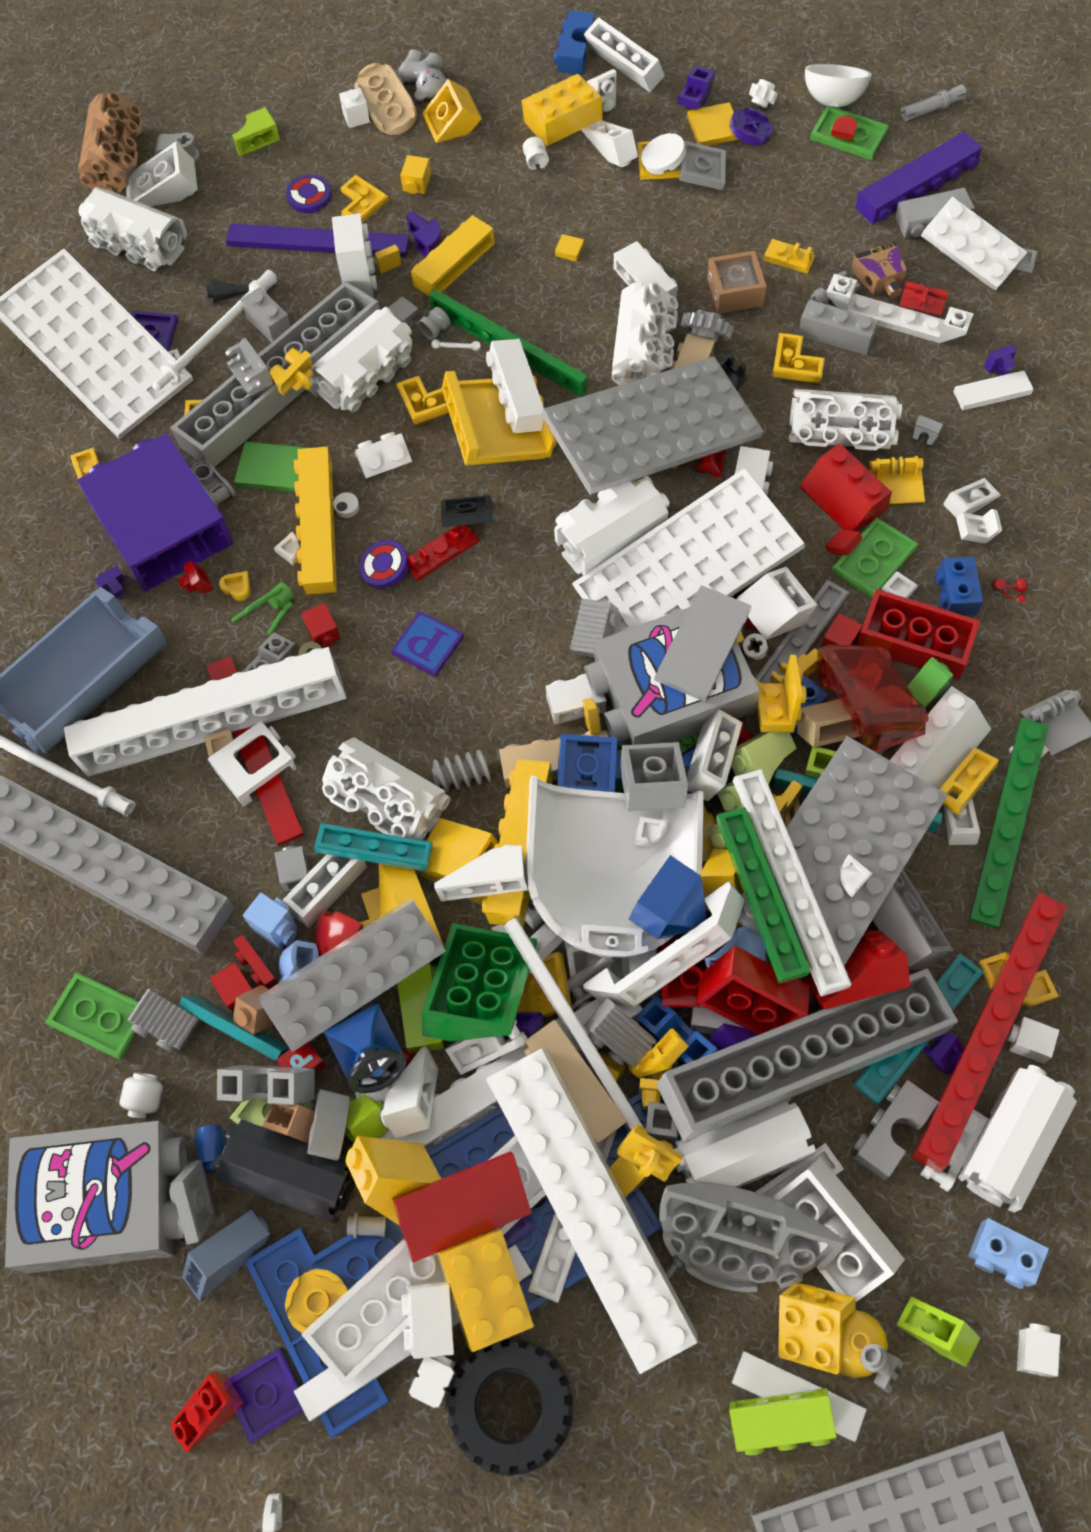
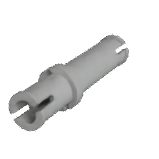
M959 85L947 91L941 90L937 95L902 107L901 112L904 113H901V116L907 122L910 119L936 109L948 108L950 104L966 98V94L961 95L966 93L964 85Z

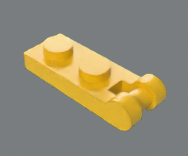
M974 747L940 788L941 791L948 794L942 806L945 805L951 808L950 811L959 816L967 803L997 768L999 760ZM952 792L958 795L959 797L956 799L950 796V794Z

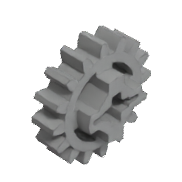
M697 310L696 313L686 312V314H683L681 327L685 328L686 331H691L690 334L715 340V343L718 340L721 341V339L725 341L730 340L734 326L730 325V323L723 322L724 319L720 318L721 315L703 310Z

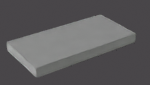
M701 585L654 677V681L706 702L752 606Z

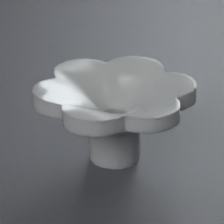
M582 986L576 987L571 991L576 998L575 1003L572 1005L574 1012L584 1002L595 999L589 992L586 993Z

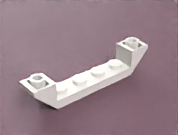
M838 274L833 275L826 293L837 308L878 319V326L937 343L966 335L974 314L950 307L946 319H941L854 294L857 280Z
M727 882L704 899L713 916L700 923L696 928L676 940L622 980L606 968L583 984L585 990L602 1003L608 998L616 1005L635 1007L732 939L745 902L744 897L730 882Z

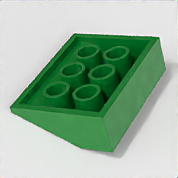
M452 923L444 946L446 951L441 955L421 1013L422 1036L453 1042L511 1035L530 970L508 933ZM528 937L536 949L537 939Z

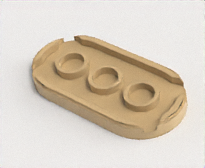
M373 63L364 67L357 75L358 79L355 82V89H361L367 102L368 114L376 127L381 132L389 135H399L409 130L416 120L417 110L393 68L387 64L384 66L379 63Z

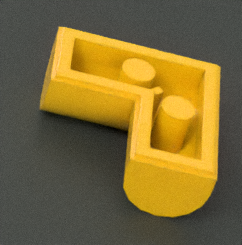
M779 333L773 377L821 384L825 358L800 355L803 336Z
M419 376L396 383L414 425L449 414L442 388L427 393Z

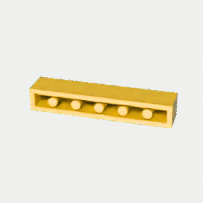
M328 447L298 449V459L294 460L295 474L299 477V481H295V493L297 497L299 496V503L295 504L297 519L300 518V525L296 526L297 540L301 541V548H297L298 563L302 565V571H298L299 586H303L306 595L337 592L331 456Z
M517 759L515 770L510 772V794H506L504 799L505 818H501L499 822L500 841L499 844H495L494 849L501 848L504 845H521L526 858L531 776H538L539 780L553 784L554 774L550 762ZM529 889L526 891L484 896L482 912L485 913L489 924L505 926L507 922L515 918L521 927L524 928L530 898Z

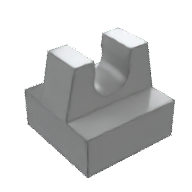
M919 415L915 424L913 439L918 441L920 435L925 433L929 436L926 444L932 446L940 436L943 424Z

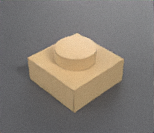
M230 729L204 737L209 757L234 740Z

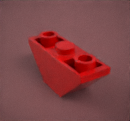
M216 1371L210 1373L171 1422L170 1426L173 1429L174 1437L181 1443L186 1453L230 1420L244 1403L227 1375Z

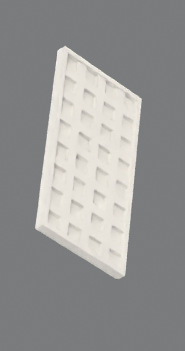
M62 249L0 296V319L119 440L193 381L192 375L183 368L179 372V382H169L159 391L153 388V383L162 375L161 366L163 364H170L172 366L176 360L65 249Z
M744 468L572 584L582 599L609 602L618 608L620 621L613 630V634L690 607L701 585L732 597L804 549L805 545Z

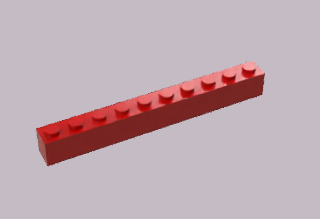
M1040 892L1031 903L939 1097V1103L933 1110L914 1150L912 1159L934 1169L938 1173H941L948 1166L1067 908L1066 905Z

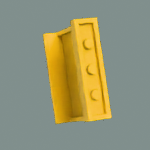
M445 371L442 391L465 466L551 457L557 440L545 420L541 431L513 433L510 423L506 422L505 408L499 401V390L497 385H494L493 379L458 381L455 371ZM533 376L534 382H535L536 387H537L536 377ZM540 394L539 396L543 404V397Z

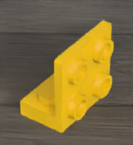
M790 655L784 683H756L760 691L757 702L760 732H794L796 721L801 720V703L806 701V687L801 686L803 669L802 665H798L796 655Z
M802 1283L791 1285L780 1295L779 1357L836 1375L839 1374L842 1370V1324L855 1311L856 1297Z

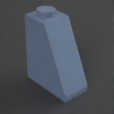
M251 1209L188 1252L182 1278L199 1301L266 1245L270 1233L265 1220L261 1216L257 1217Z

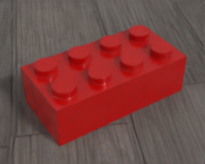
M876 589L856 648L861 650L864 648L884 654L890 659L921 669L933 657L939 663H943L948 667L949 671L953 674V679L960 680L967 665L980 621Z

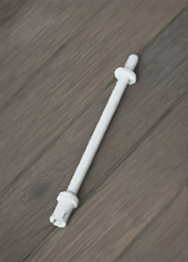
M266 270L257 281L254 280L249 284V292L246 295L259 287L267 293L266 291L278 281L275 273L271 270ZM241 300L172 366L170 364H163L161 366L162 375L153 383V388L156 391L161 390L169 382L176 383L180 381L179 372L244 310Z
M0 735L1 748L98 798V804L101 807H109L125 817H128V814L130 815L133 812L135 801L118 794L115 788L111 786L101 788Z

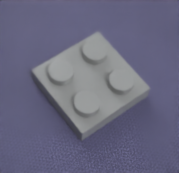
M683 141L686 146V156L680 163L679 181L723 190L725 185L726 150Z
M202 1160L189 1162L173 1180L170 1187V1198L172 1203L176 1204L179 1214L178 1228L180 1233L184 1234L186 1244L199 1242L217 1218Z

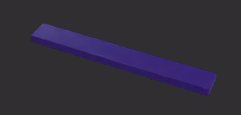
M230 223L226 239L228 246L336 253L333 230ZM368 232L369 238L365 240L371 243L372 255L375 256L376 252L396 245L399 249L400 257H407L410 242L409 235Z

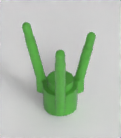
M280 582L269 593L234 616L231 621H238L268 601L273 608H282L267 632L270 636L278 627L287 611L293 607L290 601L294 598V594L287 585Z

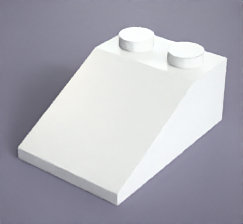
M174 142L130 172L128 184L126 185L127 198L147 206L178 202L187 196L193 195L198 190L194 159L177 142Z

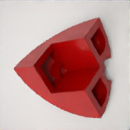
M324 909L317 920L313 934V943L317 946L318 958L364 928L362 923L339 912L332 914Z

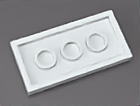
M954 197L946 203L921 235L995 291L1027 254L1024 249Z

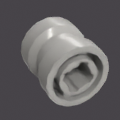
M439 307L433 308L429 312L428 317H423L417 322L420 332L431 341L439 336L440 331H445L451 324L447 314Z

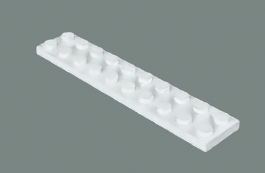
M514 1135L490 1159L510 1151L514 1153L531 1209L546 1193L517 1137ZM518 1220L497 1229L502 1230L504 1235ZM403 1239L302 1333L305 1340L344 1387L409 1326V1316H403L402 1295H407V1286L446 1282L437 1254L413 1263L410 1260L406 1243Z

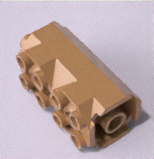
M110 92L108 95L97 94L89 104L78 171L81 183L92 190L95 187H99L112 192H121L128 184L129 174L136 167L138 152L135 149L137 146L135 139L141 134L143 123L140 116L141 110L137 105L121 97L116 92Z

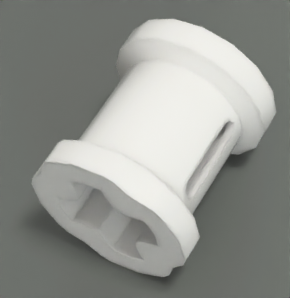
M750 634L743 641V649L748 658L760 660L766 656L768 645L765 638L760 634ZM754 641L757 644H763L759 647L760 652L755 653L754 650L749 651L752 648L751 643Z

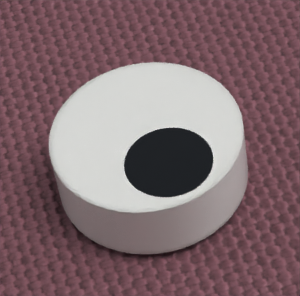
M341 493L334 499L333 506L338 516L350 518L357 514L359 503L354 494Z

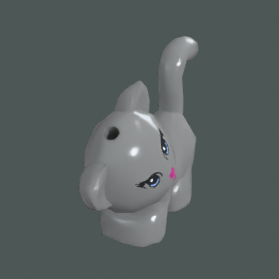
M417 50L409 51L407 58L400 65L397 75L402 84L416 82L417 90L415 91L414 98L419 102L433 99L448 80L442 73L444 64L440 55L429 53L427 58L424 59L422 53Z

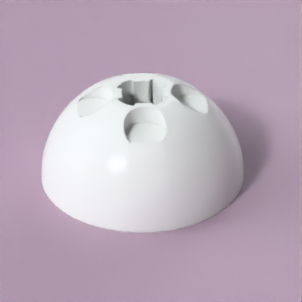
M815 64L805 67L806 85L811 95L819 103L834 107H843L856 101L867 89L872 75L866 70L843 65Z

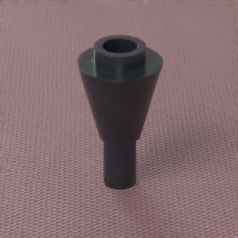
M211 279V284H206L208 298H213V303L249 292V284L234 285L233 283Z

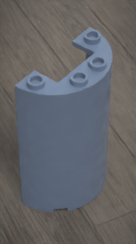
M99 587L0 674V714L14 727L12 732L36 754L40 751L47 754L65 737L64 727L87 718L166 646L167 641L156 624L144 616L137 621L127 614L114 595Z

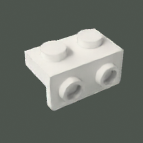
M394 432L387 433L381 436V441L373 444L371 440L358 444L359 449H356L354 452L365 479L412 462L402 433L395 435Z

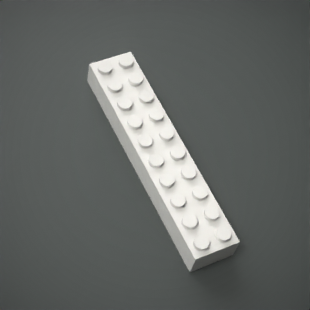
M329 647L323 649L316 648L310 651V653L290 656L274 664H264L254 670L237 672L231 677L211 680L198 687L184 688L178 693L158 696L152 701L132 704L119 711L105 712L96 718L79 720L72 725L64 727L69 756L89 777L205 742L204 737L228 729L231 732L254 726L260 721L263 724L341 701L347 699L339 670Z
M546 1047L488 1077L486 1080L639 1374L696 1344L698 1334Z

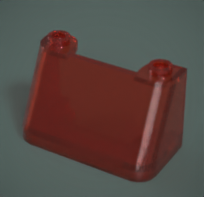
M827 645L817 650L818 680L823 688H834L851 717V728L861 735L860 744L876 752L925 735L926 722L929 720L927 711L923 706L920 707L893 665L891 655L887 649H883L880 645Z

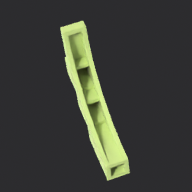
M762 732L735 748L731 767L736 776L762 769L769 785L774 771L783 759L797 748L789 732ZM733 781L717 792L725 812L743 808ZM718 823L706 829L715 849L727 848Z

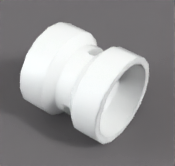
M531 137L524 142L523 152L526 156L528 167L535 170V164H539L540 168H545L549 163V157L544 141L540 137Z

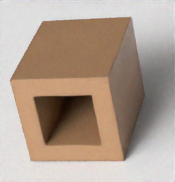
M263 985L237 996L235 1001L233 1022L252 1035L274 1025L259 1002L260 995L269 990Z

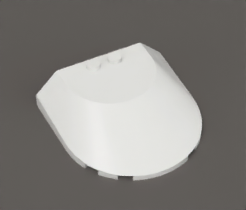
M531 776L528 802L526 879L531 899L541 918L564 941L580 950L598 956L612 958L631 957L644 954L666 943L673 936L657 940L628 919L637 901L670 855L700 875L702 871L704 792L697 791L687 794L685 808L628 811L625 793L560 787L538 779V776ZM640 816L669 821L668 830L659 841L648 846L639 847L635 845Z

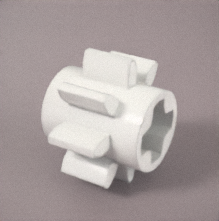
M760 79L758 84L753 83L749 94L753 97L751 102L763 108H767L768 103L774 105L778 95L776 91H773L775 85Z

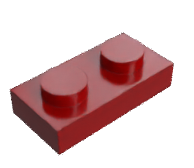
M243 934L233 940L238 948L234 954L243 966H246L248 963L254 970L250 976L258 986L265 985L268 989L278 984Z

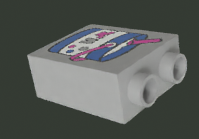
M690 607L594 641L595 662L584 666L594 696L607 693L614 708L604 713L610 736L617 737V743L627 740L629 745L673 743L674 741L700 733L702 725L719 709L735 719L755 713L760 691L737 641L706 702L654 681V677Z
M160 1121L10 1138L5 1268L29 1274L175 1256V1239L185 1238V1236L180 1233L178 1228L179 1214L176 1204H173L171 1201L170 1187L174 1180V1175H179L188 1165V1151L185 1138L183 1136L174 1137V1132Z

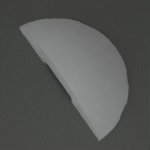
M679 1183L666 1186L662 1195L659 1218L663 1229V1240L672 1257L677 1255L685 1263L688 1273L718 1288L739 1292H757L758 1283L776 1281L780 1289L802 1282L803 1275L818 1266L821 1270L824 1269L835 1259L845 1245L843 1238L810 1216L777 1200L745 1189L714 1183Z

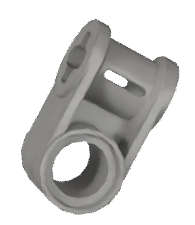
M184 132L180 134H160L158 136L154 156L174 142H177L194 159V162L199 159L200 154L194 146L195 141L192 134Z
M199 461L192 466L191 470L216 508H219L218 505L227 498L236 496L228 481L209 462Z

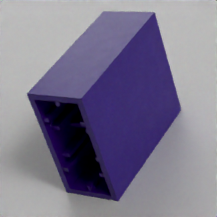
M167 433L156 439L140 441L131 452L110 463H98L86 475L77 479L92 510L143 592L185 571L183 565L189 561L198 564L234 544L222 515Z

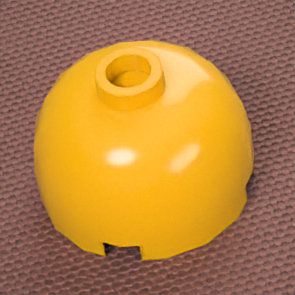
M855 1310L843 1321L842 1370L840 1372L843 1376L861 1378L873 1374L861 1363V1352L867 1345L878 1344L887 1353L888 1343L884 1329L879 1321L866 1312Z

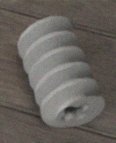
M476 750L475 759H473L469 752H466L464 761H462L458 754L455 755L453 764L448 757H444L443 766L439 764L437 759L433 761L432 773L435 785L438 787L443 786L446 792H450L451 783L454 784L457 790L461 788V781H464L468 788L471 787L473 778L478 785H482L483 776L487 778L489 783L491 782L486 757L480 750Z

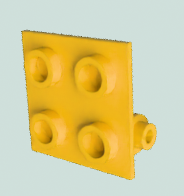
M914 456V458L903 459V457H899V460H895V457H891V460L876 458V461H869L870 472L892 491L889 504L925 502L921 470L923 468V458Z

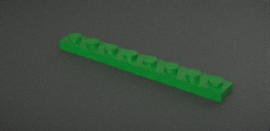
M436 289L429 294L430 311L435 307L441 308L447 314L451 323L491 345L492 341L520 339L531 369L579 397H582L587 392V376L580 370L572 368L561 359L551 356L543 349L530 344L524 338L516 336L503 326L495 324L485 316L469 309L466 305L453 300L447 294H443Z
M1021 718L1019 721L969 921L994 929H998L1000 926L1049 725Z

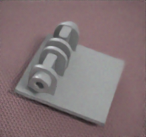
M1066 689L1021 711L1025 719L1049 725L1044 745L1049 749L1048 752L1051 756L1091 737V722L1078 705L1079 700H1081V694L1077 690L1068 691Z

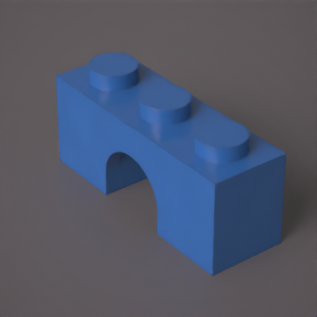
M569 10L567 19L563 20V34L559 35V50L555 49L554 63L557 64V72L583 75L587 61L588 44L584 34L595 22V13Z
M657 996L635 1017L644 1029L658 1042L670 1029L673 1028L688 1044L687 1049L677 1058L684 1065L719 1051L699 1032L692 1031L671 1008L662 1007V1001Z

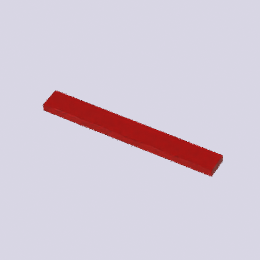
M231 656L206 666L211 680H221L237 673ZM251 727L233 731L234 738L236 739ZM263 735L240 749L249 774L256 773L273 760ZM278 773L256 789V793L278 846H281L304 836Z

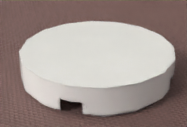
M668 133L660 135L646 145L642 152L641 160L646 170L651 174H663L667 169L670 171L675 169L686 156V146L682 137L677 134Z

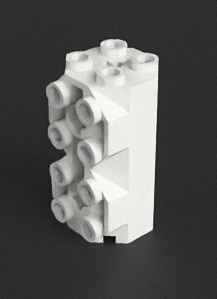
M95 187L79 207V215L82 216L81 224L89 236V242L96 248L102 247L109 250L115 256L125 250L126 257L132 263H141L150 270L156 271L161 265H172L184 250L181 241L182 238L186 240L187 231L182 219L99 187Z
M635 282L622 290L612 366V380L618 385L661 373L672 366L674 340L668 332L676 328L678 302L674 296H670L656 282L649 283L648 286H642L643 282Z
M384 307L382 310H376L309 368L314 373L309 380L313 385L317 382L320 387L317 392L334 409L341 407V410H350L352 413L356 412L367 396L371 398L376 394L378 390L376 383L378 380L388 383L400 367L405 368L408 366L412 359L409 355L412 351V339L410 338L412 331L405 322H400L389 308Z
M794 389L793 394L798 398H792L789 425L792 426L791 433L793 434H789V442L822 447L838 445L840 443L843 446H852L863 450L890 449L891 445H897L898 430L895 429L896 419L900 420L902 404H899L895 396Z
M648 476L600 491L597 503H591L589 499H584L578 506L568 512L561 513L557 517L556 523L558 525L554 529L555 541L558 546L563 545L565 551L561 554L577 574L581 572L582 575L587 574L668 520L667 507L670 505L669 501L663 493L657 491Z
M351 738L343 742L338 748L342 753L339 757L333 755L327 764L322 778L324 795L330 799V802L347 812H354L360 809L367 813L369 822L383 834L423 841L427 834L431 833L442 811L449 805L450 796L446 795L445 790L360 740Z
M1029 1065L1027 1069L1019 1068L1014 1072L1007 1087L1000 1093L990 1112L991 1117L979 1139L970 1150L963 1163V1169L958 1176L962 1182L966 1179L968 1182L967 1188L973 1193L998 1207H1001L1002 1203L1010 1204L1008 1210L1014 1213L1022 1209L1077 1102L1073 1097L1075 1090L1070 1085L1063 1082H1055L1046 1076L1047 1074L1044 1070L1034 1065Z
M791 1098L686 1142H683L681 1139L674 1144V1150L682 1154V1162L675 1168L678 1173L683 1171L686 1183H714L737 1188L767 1175L772 1176L794 1166L795 1163L813 1156L816 1151L814 1145L809 1147L806 1140L812 1138L810 1130L797 1104H788Z

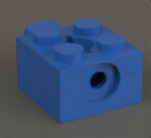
M561 734L559 739L557 786L615 792V781L622 782L620 772L621 754H617V737Z

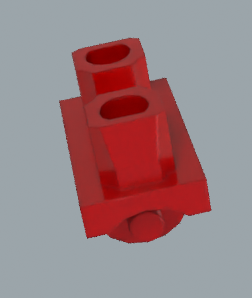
M906 281L899 306L941 316L949 291Z

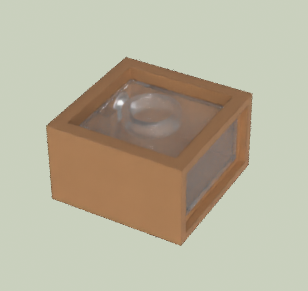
M755 251L709 258L707 281L717 314L764 306L767 286Z

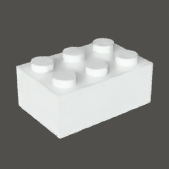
M361 214L332 217L335 252L342 284L346 281L374 299L373 290H377L376 276H371L375 272L374 259L369 258L372 255L371 243L365 240L369 238L367 223L362 224Z

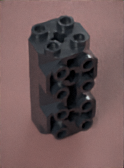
M241 1120L238 1125L231 1123L225 1135L227 1143L223 1153L217 1155L213 1164V1171L218 1173L217 1180L327 1221L338 1223L340 1218L336 1217L335 1214L338 1211H345L356 1184L346 1164V1157L340 1155L337 1161L307 1154L308 1143L245 1120Z

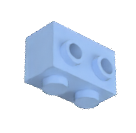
M260 892L242 915L255 934L280 951L285 945L289 946L297 936L296 930L298 927L294 922L295 916L288 911L290 907L278 898L273 901Z
M987 1218L979 1226L968 1257L976 1260L974 1265L988 1273H993L995 1270L1006 1276L1004 1280L1007 1283L1023 1289L1024 1285L1029 1287L1036 1284L1049 1248Z

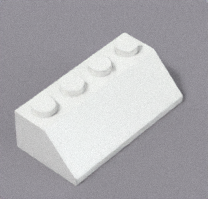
M951 686L890 761L940 789L972 749L978 747L991 731V728L975 701Z
M821 1157L772 1197V1199L810 1216L845 1240L844 1247L830 1264L822 1270L818 1266L816 1268L837 1293L856 1297L855 1303L894 1275L905 1260Z

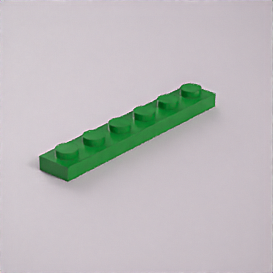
M746 807L718 814L716 821L779 984L809 975L811 971Z

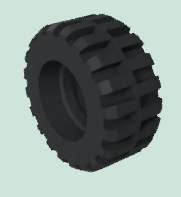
M514 1338L496 1342L475 1351L468 1359L466 1358L461 1363V1368L457 1375H454L452 1379L450 1396L447 1397L449 1428L452 1429L453 1439L457 1446L465 1453L464 1456L487 1472L505 1476L529 1473L549 1462L563 1446L573 1419V1395L568 1378L560 1364L548 1351H545L537 1344ZM505 1373H518L529 1378L537 1387L542 1401V1411L538 1424L531 1433L518 1440H504L493 1435L485 1426L480 1412L481 1397L486 1386L494 1378Z

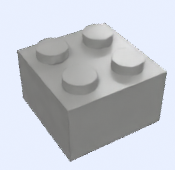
M679 742L622 745L620 772L628 811L685 808L688 781Z

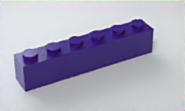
M962 132L859 191L855 208L872 225L880 220L885 221L892 213L897 211L899 202L924 197L933 189L935 191L940 189L947 181L957 179L966 170H973L979 163L982 147L969 135Z

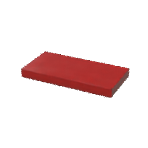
M511 1151L392 1198L410 1260L413 1263L532 1214L515 1156Z

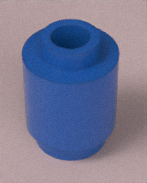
M219 1124L206 1125L197 1129V1136H195L197 1160H202L205 1172H214V1161L219 1153H223L227 1143L225 1141L226 1133L222 1131V1126Z

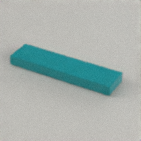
M320 823L314 846V852L426 872L432 851V842Z
M195 994L184 996L179 1002L178 1006L275 1061L290 1050L287 1044L263 1031L252 1035L233 1022L232 1014Z

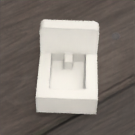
M991 509L984 516L962 512L956 517L962 540L988 543L1002 531L998 511L995 509Z

